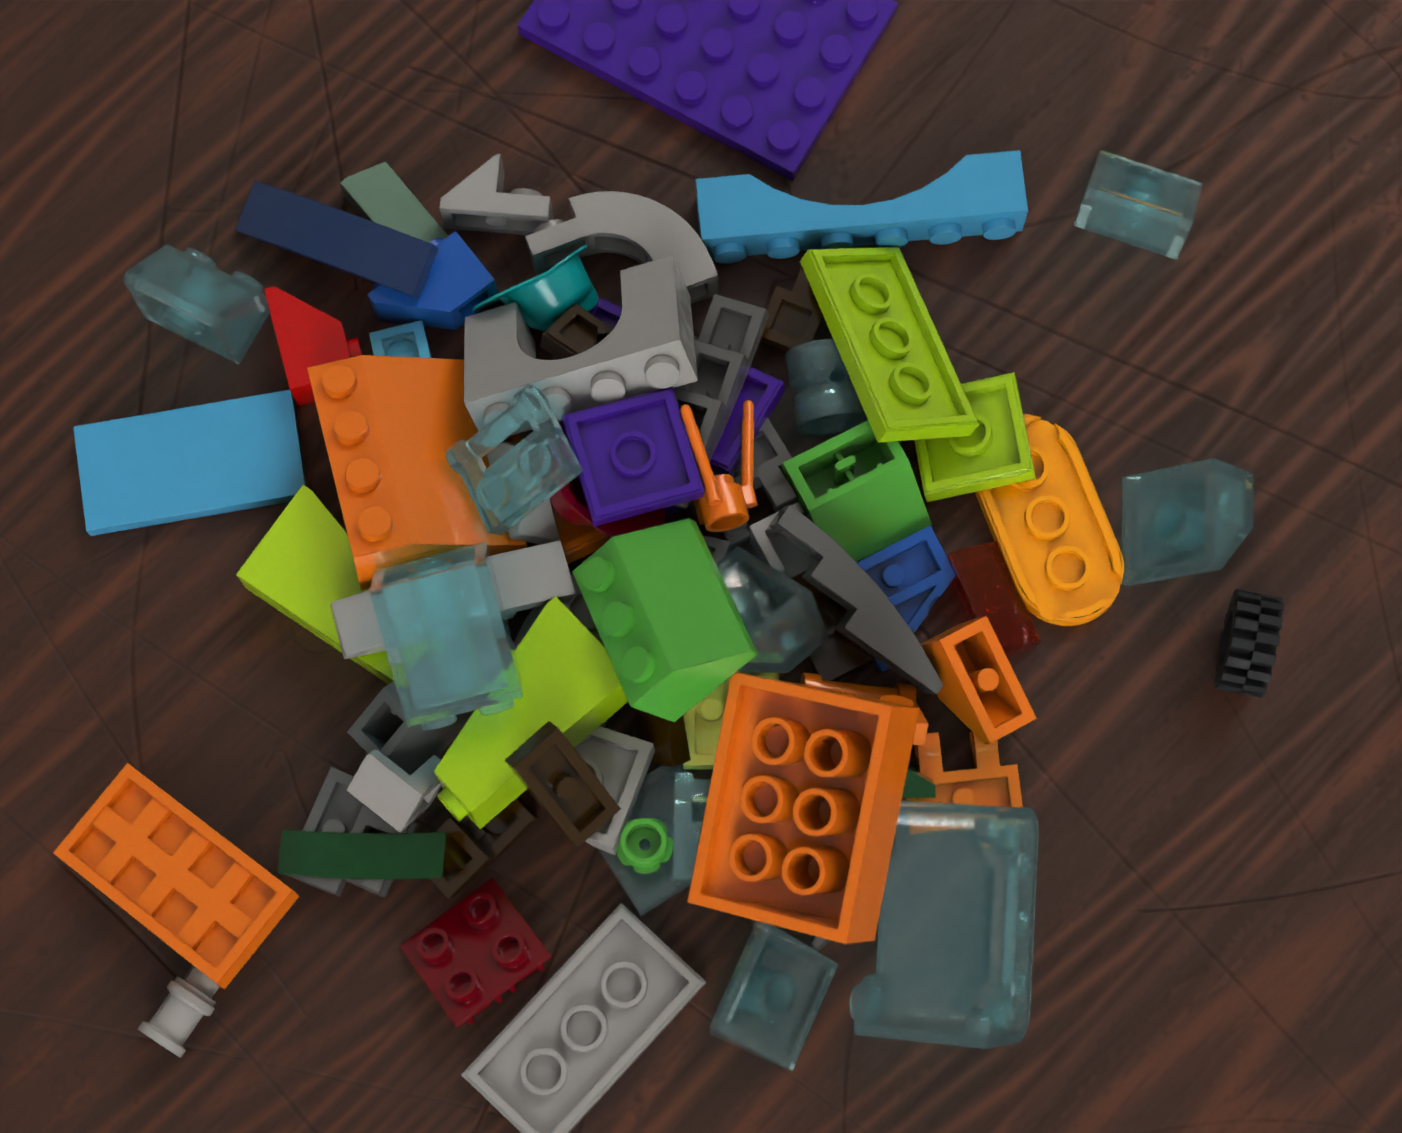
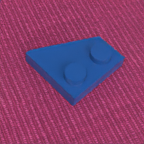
M931 525L857 562L881 588L913 633L916 632L928 615L931 607L941 597L956 576ZM874 658L873 664L878 673L889 669Z

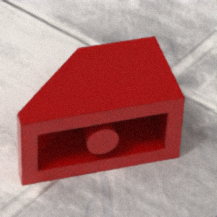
M275 286L266 288L264 291L290 391L298 407L314 403L315 399L307 368L363 355L359 339L357 337L348 340L341 321Z

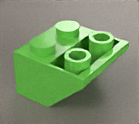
M868 420L782 464V473L797 496L795 502L800 503L804 516L835 540L856 563L932 525L912 467L898 441L878 443Z

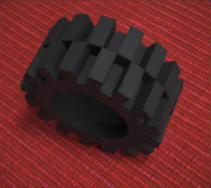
M1241 589L1234 590L1228 605V613H1226L1224 619V629L1220 637L1221 643L1217 653L1218 662L1215 667V689L1262 698L1263 694L1266 693L1268 682L1270 683L1272 676V666L1275 665L1277 657V646H1279L1281 637L1279 633L1283 624V618H1281L1284 611L1283 598Z

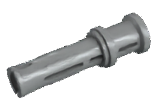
M192 965L183 979L177 976L174 981H170L167 985L168 996L149 1022L142 1021L137 1029L181 1058L186 1052L183 1044L203 1015L210 1016L215 1010L213 1006L216 1002L212 1000V997L220 986Z

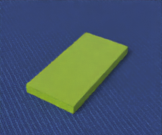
M872 247L807 250L800 263L877 442L970 436L979 426V423L900 248Z

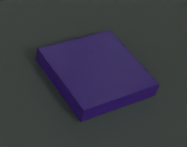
M673 387L562 415V422L593 527L704 497L705 491Z

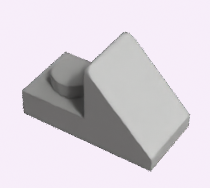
M496 154L441 197L440 212L445 229L530 235L539 225L553 220L550 196H542L538 191L527 188L513 189L510 193H503L504 167L501 154Z

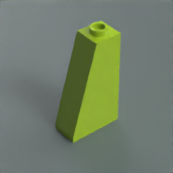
M305 485L301 486L236 574L247 590L341 653L342 650L330 608L331 602L374 589L370 588L361 591L347 532L314 492ZM435 640L350 659L385 683L390 684L437 652L439 648Z
M556 596L545 605L434 770L443 788L437 794V797L459 822L465 816H468L481 829L527 789L505 762V759L548 721L558 727L573 748H575L628 702L605 647Z

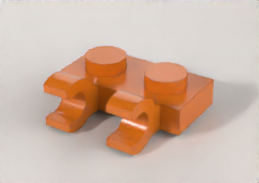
M970 732V746L975 769L943 772L939 733H927L925 746L914 745V752L918 771L931 778L935 784L936 798H904L909 835L1023 823L1025 819L1018 765L1000 766L998 741L996 740L991 744L985 745L973 732Z

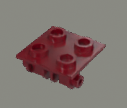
M493 877L399 946L456 1028L465 1021L470 1025L474 1023L473 1018L489 1007L493 1000H496L498 1004L502 1002L501 994L508 989L514 993L517 990L514 986L517 982L521 983L538 969L542 972L545 969L543 963L552 957Z

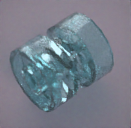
M833 339L804 343L790 349L785 354L789 387L799 392L792 398L796 431L798 433L808 436L839 434L867 420Z

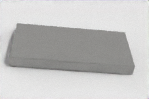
M621 903L461 1075L521 1133H570L702 989L706 981Z

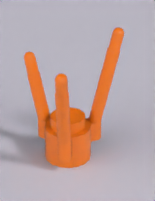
M746 400L743 403L741 485L734 483L732 475H713L691 407L685 404L681 406L680 412L705 491L703 498L692 500L699 524H704L705 529L710 532H723L740 527L749 520L747 508H753L758 505L753 488L754 403L751 400Z

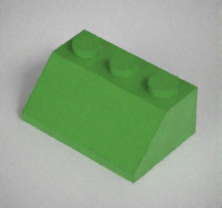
M690 518L614 536L572 571L630 707L675 722L758 654L696 521Z

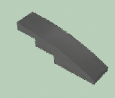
M717 294L713 296L698 341L694 340L698 381L673 388L679 410L685 404L691 407L709 462L729 421L769 318V313L765 308ZM690 501L673 506L687 509Z
M791 504L782 507L769 527L814 559L801 578L847 610L834 629L906 681L915 685L923 693L938 694L943 687L941 679L917 637L881 588L835 540Z

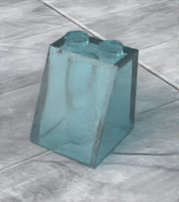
M487 541L374 571L369 592L407 727L422 724L423 730L439 729L456 722L457 714L479 709L481 715L500 713L514 706V699L523 697V684Z

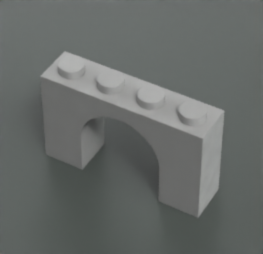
M670 255L620 270L622 312L619 321L614 329L598 344L568 358L558 360L536 359V342L516 302L465 317L464 404L483 441L487 443L562 421V415L698 381L691 298L674 256Z

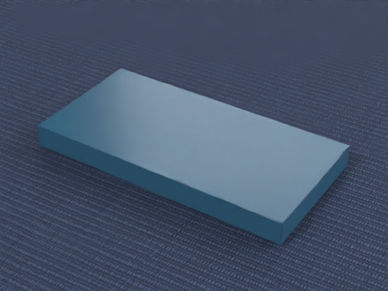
M290 390L73 426L85 526L90 536L286 503L293 499L302 485L308 487L295 399Z

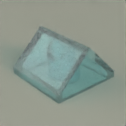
M1100 150L1074 226L1177 260L1191 229L1203 183Z
M756 921L709 1027L710 1035L793 1071L839 964L774 925Z

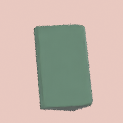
M386 161L348 176L340 182L344 197L362 218L426 242L436 238L444 240L448 237L446 232Z

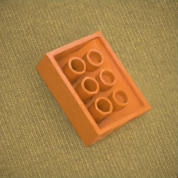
M360 355L307 368L361 591L445 567L527 548L526 541L510 539L484 448L485 442L464 404V360Z
M735 672L730 678L688 903L843 944L875 941L919 708Z

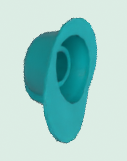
M585 244L548 271L475 305L472 310L477 311L498 302H503L505 305L516 302L526 324L530 328L540 331H546L575 303L586 311H590L599 301L598 294L579 257V254L588 245Z

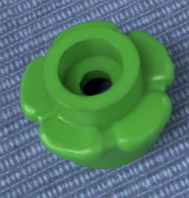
M652 817L632 819L627 822L617 848V855L622 864L633 866L637 873L649 874L657 871L662 862L669 861L673 853L674 843L672 838L667 835V826L660 820ZM646 840L650 842V848L648 850H641L639 844Z

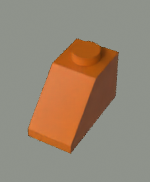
M987 615L960 623L921 643L923 650L943 683V687L937 694L938 698L985 745L991 744L1037 719Z

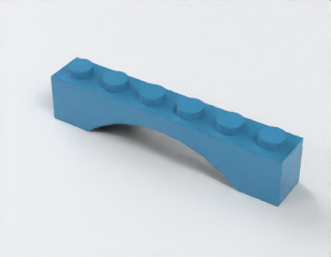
M1020 150L966 155L946 174L922 189L893 200L865 205H830L803 200L776 190L750 174L695 179L699 236L705 244L711 259L722 264L736 263L745 259L746 256L768 254L770 258L786 259L798 255L800 251L809 249H841L874 244L876 247L900 248L906 245L908 241L929 240L933 244L944 245L957 242L964 236L983 235L984 238L989 240H1000L1022 231L1028 213Z

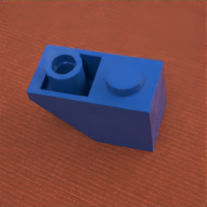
M455 231L444 240L436 238L429 242L438 247L439 250L419 300L377 283L374 284L373 291L368 293L367 296L374 314L381 322L407 324L422 320L424 327L457 330L465 324V317L480 313L486 309L473 311L472 308L475 305L498 294L495 279Z

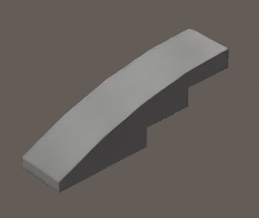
M561 540L484 557L386 584L331 602L330 608L344 659L453 637L459 629L512 619L517 611L545 606L555 596L561 602L570 601L576 592Z

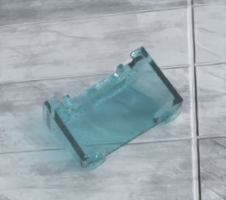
M901 801L879 915L876 973L866 975L860 985H856L850 995L849 1009L850 1015L854 1019V1035L981 1049L1016 1044L1023 1040L1030 1017L1038 857V822L1033 809L1011 806Z

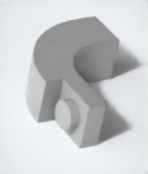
M602 191L569 198L570 220L565 222L561 219L547 221L539 225L532 234L525 236L529 258L536 275L548 271L568 255L587 244L588 247L579 254L580 259L598 253H616L644 264L673 255L690 294L691 304L718 294V273L705 244L696 231L673 210L640 195L626 192Z

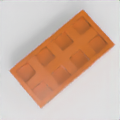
M129 763L125 765L53 852V854L224 990L299 898V895Z

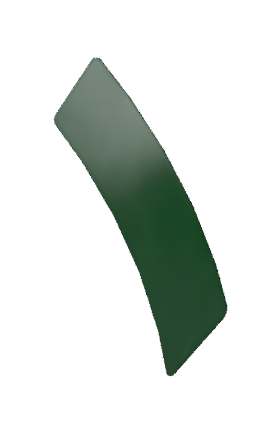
M283 830L277 872L280 875L343 879L440 878L443 875L446 833L374 834Z

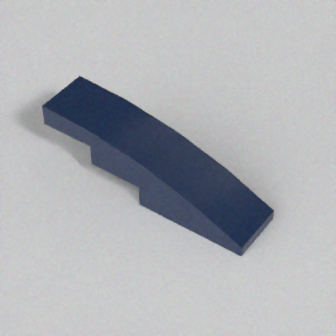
M258 181L253 183L235 231L326 267L338 269L374 284H380L418 300L439 250L438 247L429 242Z

